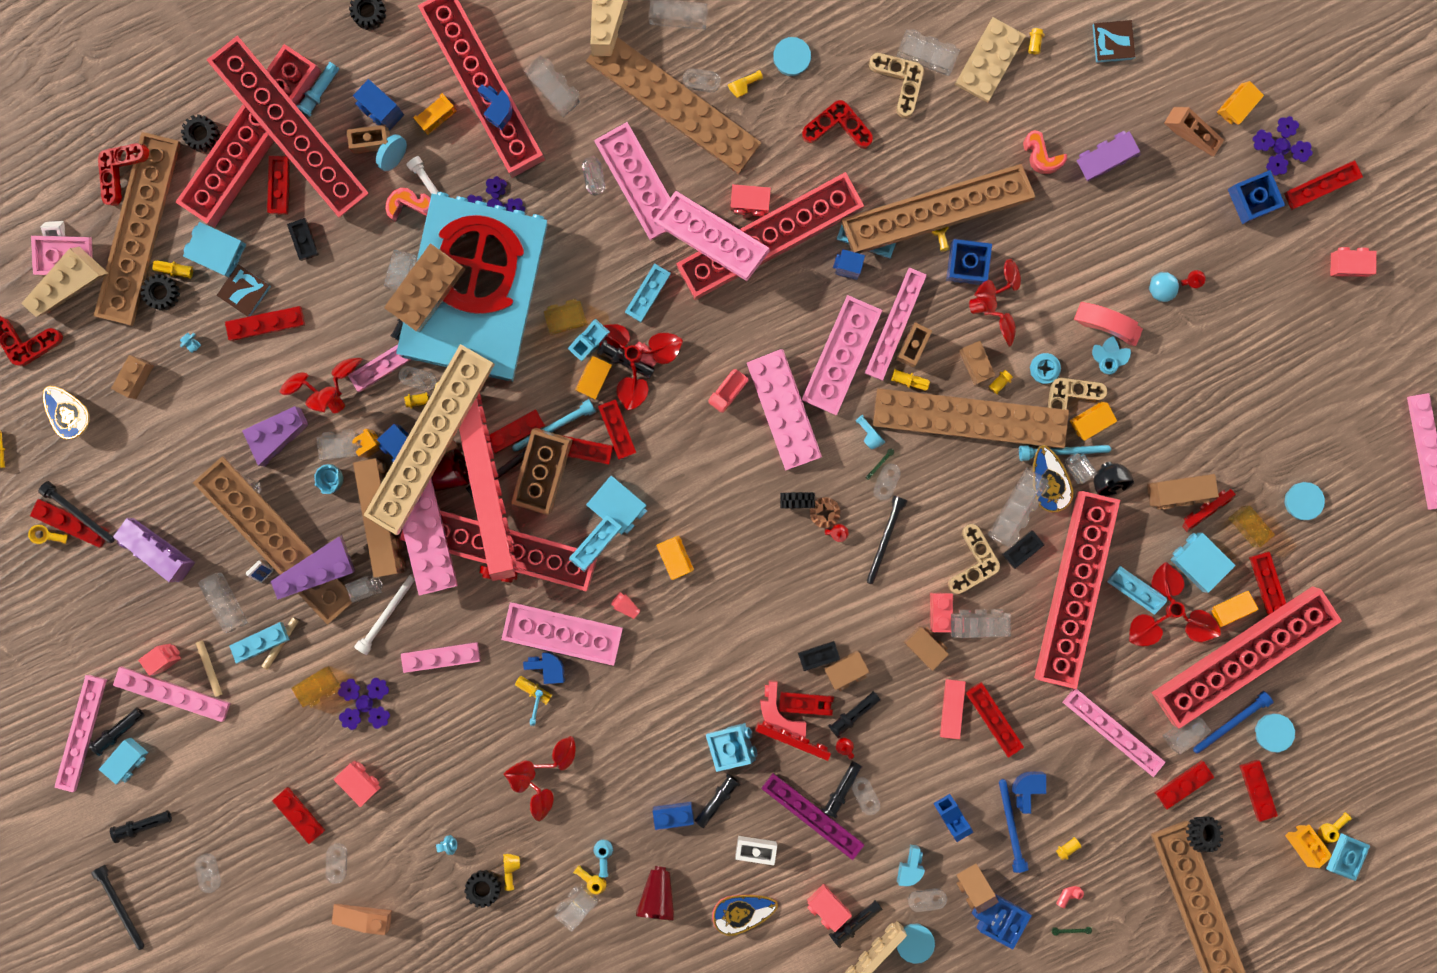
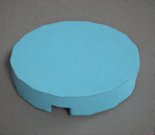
M788 37L781 40L776 45L773 53L774 64L782 74L787 76L799 75L808 68L811 61L809 46L797 37Z
M397 134L388 137L386 145L382 144L377 152L376 163L383 171H390L395 168L406 152V140Z
M1301 482L1294 484L1285 495L1286 510L1298 520L1314 519L1321 514L1324 508L1325 498L1323 492L1312 483Z
M1281 714L1264 715L1255 727L1257 742L1262 748L1270 752L1286 750L1295 739L1293 723Z
M918 923L903 927L907 936L897 946L900 956L913 964L928 960L935 948V940L931 931Z

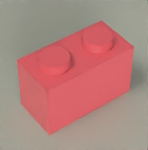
M732 184L730 211H734V214L745 215V212L753 213L754 216L759 217L768 214L771 188Z
M1341 247L1331 253L1330 276L1370 277L1376 274V251H1369V248H1357L1356 251L1350 250L1349 247Z
M930 593L931 632H953L952 593Z
M165 644L156 646L138 661L148 675L151 676L163 673L181 660V657L179 656V650L174 645Z
M353 761L333 780L359 807H362L381 787L379 786V781L374 776H369L365 772L366 768L360 762L356 763Z
M825 884L819 887L807 899L808 909L813 915L816 916L818 914L822 918L821 923L828 930L831 928L836 932L852 916L851 912Z

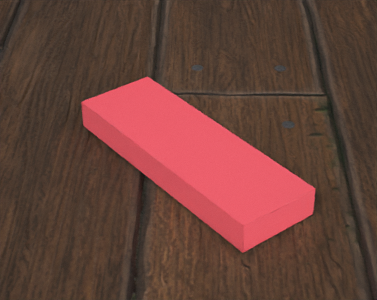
M945 679L940 737L960 739L965 681Z

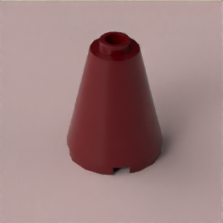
M458 449L450 450L442 457L431 477L434 491L470 484L468 470L464 464L466 463L465 457Z
M655 866V870H650L636 910L637 917L674 921L670 872L666 871V867Z

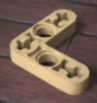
M881 53L873 54L869 61V67L873 72L903 79L896 111L902 118L910 117L915 109L924 72L923 66L917 62ZM880 59L882 64L876 67L873 61ZM887 61H890L889 64H888V66H887V70H886V69H885V66H886V65H883V64H886ZM893 63H899L901 65V71H892L891 65ZM913 68H916L918 73L914 81H907V79L911 80V71ZM913 86L915 93L913 95L906 94L905 87ZM907 99L910 100L908 103V109L910 110L904 113L900 107L904 106Z
M1058 378L1050 385L1048 408H1053V402L1058 400L1062 403V409L1066 410L1068 397L1094 401L1101 400L1107 395V388L1102 383ZM1059 382L1064 386V389L1060 390V396L1064 395V398L1053 397V394H1058V388H1055V385L1059 384ZM1076 384L1083 386L1084 391L1081 395L1074 392ZM1088 385H1090L1089 389L1091 390L1097 389V387H1099V390L1102 391V394H1099L1098 397H1096V393L1089 392L1088 396H1086L1088 392Z
M974 524L966 525L962 530V535L978 563L949 580V590L956 594L963 593L996 574L1000 569L999 561L980 528ZM968 528L971 530L975 529L974 536L976 539L980 537L981 541H977L972 545L971 542L974 539L972 536H967ZM978 544H983L986 547V552L983 555H979L976 552ZM988 561L990 563H995V565L993 566V571L990 569L984 571V573L986 574L985 576H983L982 571L978 568V566L980 565L981 568L987 567ZM972 570H976L979 573V578L976 581L969 579V572ZM962 575H964L969 585L967 586L964 582L960 585V590L957 588L953 589L954 581L960 582L964 580L962 578Z

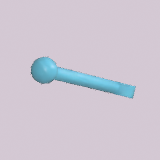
M541 690L535 692L536 700L532 718H530V726H535L536 724L535 718L539 700L543 695Z

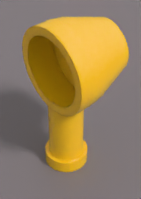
M758 70L754 74L728 84V88L738 98L748 93V84L762 80L763 75Z
M949 226L941 230L932 231L935 236H938L941 252L950 249L945 235Z
M35 525L28 532L30 541L35 544H42L47 540L66 544L68 538L67 534L50 533L43 525ZM42 531L43 537L37 538L36 532Z
M1344 812L1343 816L1333 825L1330 823L1321 825L1318 829L1319 838L1326 843L1336 842L1339 839L1338 830L1348 821H1351L1352 818ZM1334 832V836L1330 838V833Z
M503 854L504 890L511 891L514 890L512 872L520 869V859L516 855Z
M580 865L573 871L574 874H577L587 882V889L591 894L600 895L605 891L606 880L603 877H599V875L591 876ZM598 884L600 888L595 890L593 885Z

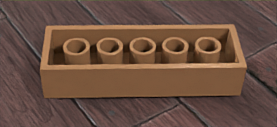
M377 458L353 462L373 576L376 578L404 573L406 561L401 556V549H403L402 540L398 538V535L364 516L389 471L388 464L384 463V460Z

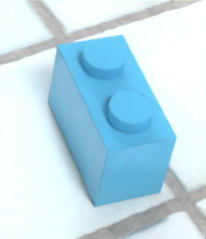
M125 739L98 770L116 785L121 782L126 783L133 776L132 771L135 767L139 768L146 759L144 757L148 752L134 739Z

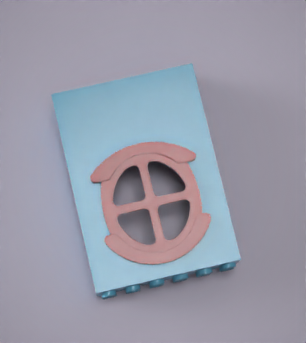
M443 192L432 193L417 261L431 243L458 264L472 268L469 286L466 294H461L452 287L421 332L415 331L403 322L396 354L402 358L448 367L461 344L495 364L488 377L513 382L547 231V220H544L543 216L533 214L532 217L527 216L525 212L520 210L510 212L506 211L505 207L495 205L493 208L488 207L487 203L481 201L471 203L464 197L457 196L454 199L448 197L449 195ZM472 231L480 234L474 259L450 254V248L462 235ZM488 235L495 236L502 243L507 254L508 263L505 267L482 261ZM480 270L503 274V282L493 293L482 298L475 297L474 292Z

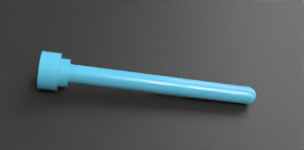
M590 399L582 402L583 404L576 411L541 430L552 433L582 415L586 416L589 414L590 416L596 413V410ZM530 436L512 446L513 451L517 452L526 447Z
M1028 445L1019 446L1020 461L1032 459L1037 449H1033ZM1109 445L1065 447L1064 449L1050 448L1056 455L1109 453L1111 451Z

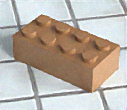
M430 243L384 308L415 331L421 332L463 274L465 268Z
M538 428L532 429L511 504L547 515L552 512L573 439Z

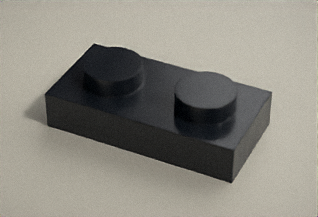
M303 218L287 224L299 260L303 261L318 256L319 253L307 219Z
M1031 530L1003 552L1002 555L1012 568L1016 569L1041 549L1044 543Z
M835 641L798 652L803 671L840 660Z

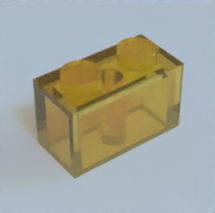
M571 299L566 301L565 305L559 307L558 304L548 306L547 310L543 311L551 335L588 325L580 300Z
M1250 505L1242 506L1228 518L1252 547L1261 548L1275 536Z
M327 666L291 689L303 708L308 705L312 708L320 703L319 699L326 696L328 698L337 692L336 688L340 684L330 667Z

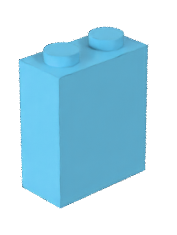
M199 222L192 230L190 242L184 247L183 257L229 278L237 266L246 244Z
M613 476L607 479L586 504L602 519L608 515L622 526L619 532L621 535L624 532L628 534L635 526L632 524L635 519H641L647 512L645 509L647 505Z
M1192 533L1186 539L1187 543L1183 547H1178L1173 552L1174 556L1170 560L1202 592L1209 593L1236 565L1203 533Z

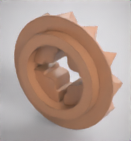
M823 497L815 501V508H810L811 520L818 527H832L840 518L839 505L831 498ZM823 504L827 510H833V512L828 514V521H826L824 515H817V513L823 511Z

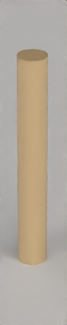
M294 617L291 618L285 628L288 637L299 622ZM285 642L272 648L262 664L264 669H269Z
M199 641L196 645L215 697L220 696L222 691L204 641Z

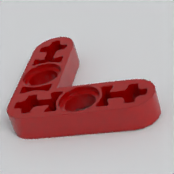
M843 100L835 101L809 122L802 131L803 140L807 143H814L839 123L858 147L867 148L873 140L870 130ZM836 106L839 108L843 106V114L838 112L833 118L831 114L836 112ZM828 117L831 123L829 126L824 127L820 124V119ZM848 120H855L857 127L849 129L847 127ZM816 123L819 129L814 132V137H807V130L813 131L816 128L814 125ZM860 128H862L860 131L863 137L868 136L867 143L865 141L860 142L861 136L858 133L856 136L854 135Z
M134 143L106 149L99 153L101 199L104 204L110 206L119 205L122 199L119 167L145 162L149 157L147 146ZM125 151L126 158L122 161L121 154ZM111 173L112 181L108 183L107 177Z
M0 316V322H3L1 325L3 330L0 329V345L14 365L25 366L58 346L63 340V335L59 330L48 328L23 343L10 321ZM51 333L56 334V336H54V341L48 340L51 338ZM9 336L14 338L12 346L6 345V339ZM35 342H39L41 348L35 353L32 351V345ZM18 353L23 355L21 357L22 361L17 360L19 357Z

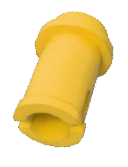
M1033 28L1032 32L1029 33L1031 39L1028 53L1040 54L1041 42L1045 34L1042 29Z
M1006 370L1000 371V375L988 386L995 394H998L1008 382H1012L1011 379L1013 377Z
M428 393L404 396L406 408L410 407V409H413L414 406L426 405L429 400Z
M1073 837L1063 846H1058L1056 853L1061 860H1068V856L1082 848V846Z

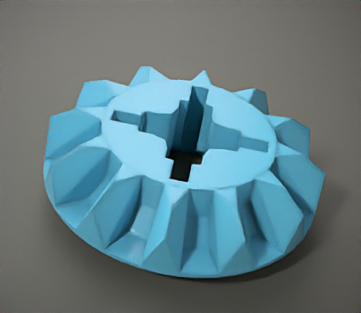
M1049 353L1037 355L1030 365L1031 376H1033L1035 381L1042 384L1053 382L1061 372L1059 360ZM1046 361V366L1053 370L1047 371L1044 376L1043 370L1038 368L1044 366Z

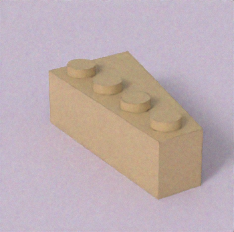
M592 0L590 43L592 56L612 55L628 0Z
M80 246L69 248L21 304L35 317L45 315L109 273Z

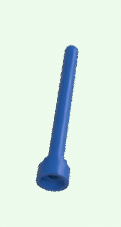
M1262 691L1257 695L1258 698L1255 699L1256 701L1197 744L1193 751L1197 754L1258 709L1268 708L1274 703L1265 691Z
M1005 779L999 780V787L1015 858L1012 864L1013 872H1025L1029 870L1028 863L1022 858L1007 782Z

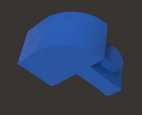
M481 84L477 90L478 93L491 103L484 116L502 131L511 118L512 104L503 90L498 94L491 86L485 87Z
M543 652L542 660H540L539 656L528 657V660L523 662L524 670L543 669L544 684L565 682L564 665L561 659L551 652Z
M1025 772L1015 779L1012 785V792L1019 794L1016 803L1017 808H1020L1023 814H1031V794H1046V774L1044 772Z
M950 794L933 803L956 842L974 833Z

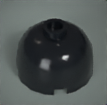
M1112 462L1102 464L1101 468L1094 475L1093 480L1097 495L1105 497L1117 494L1116 490L1121 488L1125 491L1134 484L1129 469L1118 463L1112 464Z

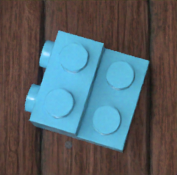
M745 723L706 734L716 772L748 765L756 761L757 749L755 746H752L750 741L752 731L749 727H746Z

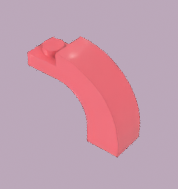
M1085 302L1080 303L1074 318L1075 321L1084 327L1108 332L1131 346L1137 345L1143 328L1138 326L1137 321L1126 315Z
M769 681V685H765V697H768V700L760 699L764 720L774 724L773 728L777 730L784 728L791 731V735L799 738V735L806 737V721L790 720L779 713L776 706L777 681Z

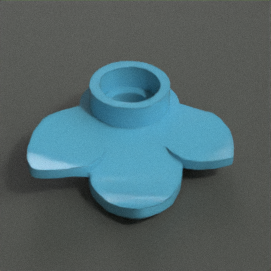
M1114 337L1107 339L1103 346L1094 345L1092 349L1093 358L1099 363V368L1104 374L1115 373L1119 366L1125 365L1128 362L1131 354V349L1129 348L1119 350L1118 343ZM1106 362L1111 363V368L1105 366Z

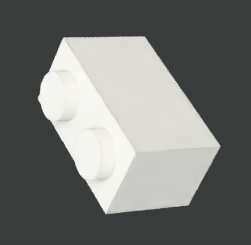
M738 836L736 860L774 865L777 843L776 841Z

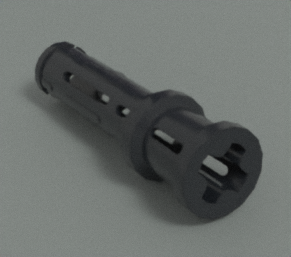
M604 340L597 355H602L610 359L611 363L616 364L618 362L632 370L631 362L625 357L622 348H616L608 344L607 340ZM641 361L635 363L636 372L650 379L654 368Z
M872 691L871 694L848 713L841 714L838 720L832 725L829 724L827 726L839 739L843 732L848 728H852L853 723L881 701V699Z
M136 707L110 730H104L98 739L89 743L90 749L96 755L101 756L105 749L110 745L116 744L117 739L145 716L142 710Z
M851 761L836 791L830 794V800L826 807L822 808L823 812L837 819V813L842 804H845V797L863 766Z
M730 774L726 775L725 781L720 787L716 788L713 798L694 820L701 828H705L725 800L731 798L735 788L741 785L735 777Z
M169 810L136 822L127 821L122 826L110 827L111 839L116 844L122 839L136 837L139 832L168 822L170 823L172 821L171 813Z
M874 900L873 903L848 923L845 922L836 932L830 933L829 936L840 949L842 947L841 944L850 937L853 938L859 928L883 909ZM871 911V913H869L865 918L858 922L863 916H865L868 912Z

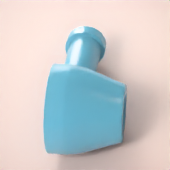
M863 415L856 420L868 433L864 442L871 450L885 443V440L872 428Z
M604 839L599 840L594 846V854L600 859L599 877H608L607 859L613 852L612 844ZM600 848L606 849V853H605V854H601V853L599 852V849H600Z

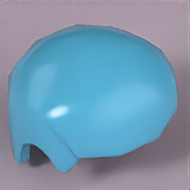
M1159 272L1151 278L1149 290L1152 297L1156 300L1168 302L1176 297L1179 283L1174 275L1168 272Z
M333 464L322 465L314 475L315 486L321 490L322 494L336 492L341 488L344 480L341 470Z

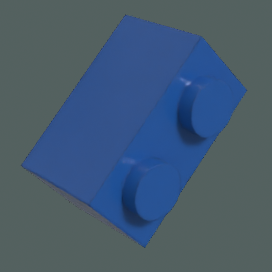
M843 249L841 254H837L833 268L836 269L835 274L857 280L861 273L865 255Z
M692 802L653 807L655 830L694 825Z

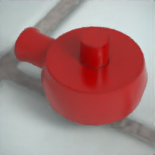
M1194 270L1188 274L1187 279L1181 280L1182 286L1189 284L1192 288H1200L1205 284L1206 277L1202 271Z
M837 524L831 530L825 529V535H831L833 540L843 542L848 538L849 531L844 525Z
M840 738L836 743L837 752L847 755L849 759L854 758L852 753L854 749L853 742L848 738Z

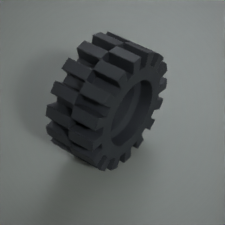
M381 0L350 1V15L360 28L374 30V26L378 28L380 27V22L383 24V18H386V8ZM366 4H371L375 8V12L371 17L361 15V9Z
M197 114V117L192 115L190 116L191 120L187 118L185 120L187 124L183 123L182 127L184 130H181V133L184 135L182 139L185 143L198 152H201V150L207 152V149L212 150V145H215L216 140L220 138L218 136L220 134V131L217 129L218 126L204 115ZM198 127H205L207 129V136L203 140H196L194 137V131Z
M154 274L155 277L149 276L150 280L145 279L144 283L146 285L141 286L144 291H141V295L144 296L142 298L143 301L147 302L148 306L162 311L163 309L169 310V307H174L173 303H178L179 301L177 296L180 297V293H178L180 288L176 286L177 283L162 274ZM163 285L167 289V295L165 298L158 300L154 296V290L156 287Z
M815 492L780 493V508H815Z
M1210 816L1194 817V819L1189 821L1191 824L1187 825L1189 830H1186V834H1189V837L1186 838L1187 841H1191L1189 845L1193 847V850L1197 852H1214L1218 850L1217 847H1221L1219 842H1223V838L1220 837V835H1223V831H1220L1221 825H1217L1219 823L1218 820H1214ZM1204 829L1206 831V840L1203 837Z
M479 870L477 873H473L466 882L464 893H466V899L470 900L469 903L471 905L472 903L475 904L474 907H489L500 895L501 882L498 881L497 875H493L492 871L489 873L488 870L482 872ZM479 882H486L490 886V893L488 895L481 896L476 892V885Z

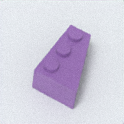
M1122 131L1114 136L1115 139L1108 143L1106 140L1097 145L1098 149L1092 152L1087 150L1079 155L1080 158L1077 162L1088 182L1109 172L1118 165L1125 164L1129 159L1137 158L1141 155L1130 131L1127 133Z
M294 406L242 430L258 466L265 467L276 454H279L289 442L294 440L308 426V423L301 408Z

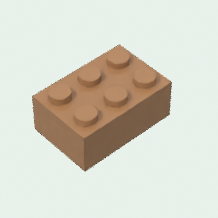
M1215 474L1147 484L1150 506H1157V509L1174 508V504H1176V507L1194 505L1193 501H1195V504L1213 502L1212 498L1219 497Z

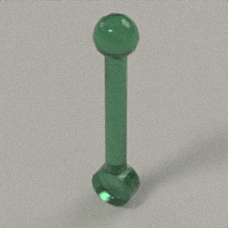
M892 448L887 450V454L865 477L867 480L871 478L889 456L894 455Z
M1053 927L1051 932L1054 936L1059 935V933L1091 934L1092 928L1058 929Z

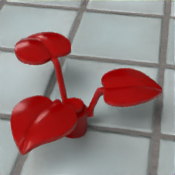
M1012 258L1007 259L1004 264V275L1008 284L996 290L993 282L987 280L980 285L974 294L977 298L969 301V308L972 314L984 312V315H995L1001 318L999 320L1000 330L1009 347L1012 346L1015 339V322L1009 313L1003 314L995 312L997 308L996 294L1012 287L1013 291H1017L1021 285L1020 271Z
M619 324L603 325L610 331L604 340H607L608 344L616 348H622L625 351V357L631 362L633 378L625 377L618 383L617 396L626 410L635 409L645 401L649 391L647 382L644 379H637L635 363L642 359V354L652 353L656 362L660 364L671 363L678 356L683 340L675 334L658 333L649 339L650 351L639 350L634 345L625 347L630 341V335L624 326Z
M349 358L341 361L334 367L331 374L334 376L335 388L330 386L317 391L311 384L305 381L308 378V374L301 372L289 377L279 392L282 395H290L299 390L302 385H306L314 392L305 402L308 408L325 413L328 406L332 413H338L345 408V403L340 398L342 393L338 386V379L348 376L363 361V358Z
M1163 563L1155 571L1151 587L1164 597L1167 596L1171 602L1166 608L1167 614L1156 622L1152 616L1147 614L1135 617L1130 625V643L1137 646H1150L1157 643L1163 635V630L1158 624L1169 617L1176 619L1181 616L1188 622L1185 626V632L1191 640L1205 642L1220 636V628L1209 613L1203 610H1194L1191 612L1189 619L1186 616L1184 605L1180 602H1175V599L1171 598V596H1177L1184 589V579L1169 563Z
M572 736L560 740L555 745L552 753V759L555 763L534 765L531 761L525 760L515 764L503 773L514 792L522 793L529 785L537 791V794L530 801V811L536 821L540 822L547 816L552 808L554 796L551 790L543 789L541 791L540 788L531 782L536 775L534 768H555L558 766L559 770L567 769L572 764L576 752Z

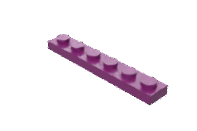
M772 773L761 787L762 790L850 859L854 860L864 847L863 842L776 774Z

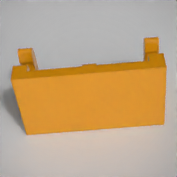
M1251 81L1241 83L1217 113L1231 125L1233 122L1239 125L1264 95Z
M443 93L439 95L440 98L422 113L413 117L427 135L457 112Z
M591 356L575 391L596 400L612 365Z
M1101 401L1072 418L1069 422L1077 436L1085 441L1116 423L1117 419L1109 404Z
M366 428L363 430V433L353 439V444L362 440L360 445L363 447L356 451L359 457L368 458L380 450V442L377 440L379 437L375 431Z
M679 535L656 545L671 580L694 570Z
M1246 591L1212 607L1213 610L1211 611L1219 628L1259 609L1249 591Z
M1310 825L1296 826L1297 831L1288 832L1285 835L1307 867L1320 868L1331 858V853Z

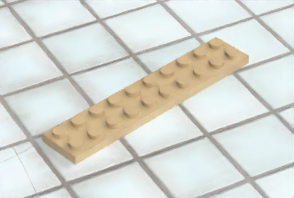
M459 345L364 513L365 517L395 535H399L495 365L493 362L465 346Z

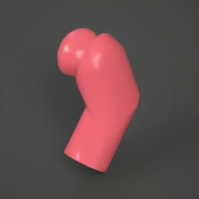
M1078 886L1065 888L1056 904L1065 909L1069 899L1077 898L1080 900L1083 898L1084 892Z

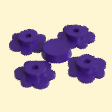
M1291 116L1287 118L1282 117L1278 120L1279 126L1277 131L1281 132L1283 138L1274 141L1271 138L1272 133H1266L1263 129L1259 130L1252 138L1253 142H1255L1254 148L1256 150L1262 149V151H1267L1269 147L1273 146V150L1277 155L1269 158L1266 169L1268 171L1271 170L1274 176L1278 174L1283 175L1287 172L1286 166L1288 161L1284 160L1283 155L1289 151L1293 154V159H1299L1300 162H1306L1313 154L1312 150H1310L1312 147L1310 142L1303 143V141L1299 140L1296 145L1291 147L1290 142L1286 139L1290 135L1294 136L1297 133L1296 129L1299 127V123L1293 120Z
M495 176L493 179L486 181V192L493 197V199L487 202L488 207L494 208L495 205L505 207L506 211L514 212L513 207H516L515 210L525 212V207L522 206L523 201L520 198L515 200L510 198L504 206L497 199L500 197V194L504 195L506 193L507 183L505 180H500L498 176ZM469 195L467 197L468 202L471 203L476 201L483 202L481 196Z
M373 678L371 684L367 685L369 696H359L360 686L356 684L354 679L341 682L338 695L344 697L346 701L357 699V709L351 710L346 708L345 712L339 715L342 727H348L350 730L356 729L357 724L361 722L359 717L360 711H369L370 717L368 721L372 723L375 729L388 724L387 719L390 718V712L384 710L382 706L372 708V699L376 697L377 699H382L384 695L389 693V687L386 686L385 680L380 681L379 678Z

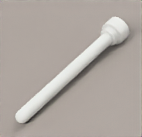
M417 156L411 159L406 164L410 171L418 174L431 194H437L439 191L424 171L421 158Z
M414 574L408 576L365 639L362 638L361 641L359 640L354 647L358 651L368 655L372 649L371 642L414 583Z

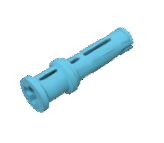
M328 63L312 89L305 92V97L301 103L296 105L309 118L316 104H320L321 95L340 70L333 63Z

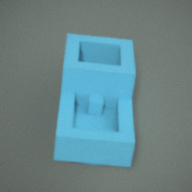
M594 319L568 349L582 362L600 346V343L610 331L597 319Z
M910 844L908 862H900L897 876L899 886L914 885L924 875L925 869L923 866L918 865V863L921 864L923 852H920V848L917 845Z

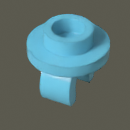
M187 333L180 339L182 342L180 347L186 346L191 353L196 351L201 344L193 339L196 336L195 333L191 335Z
M452 835L446 836L444 841L436 844L437 852L445 851L448 855H453L458 846L456 839Z

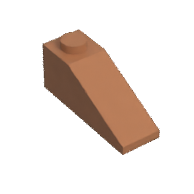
M1173 107L1164 122L1176 135L1211 156H1215L1224 141L1189 107Z
M334 904L332 924L363 933L386 935L390 930L392 910Z

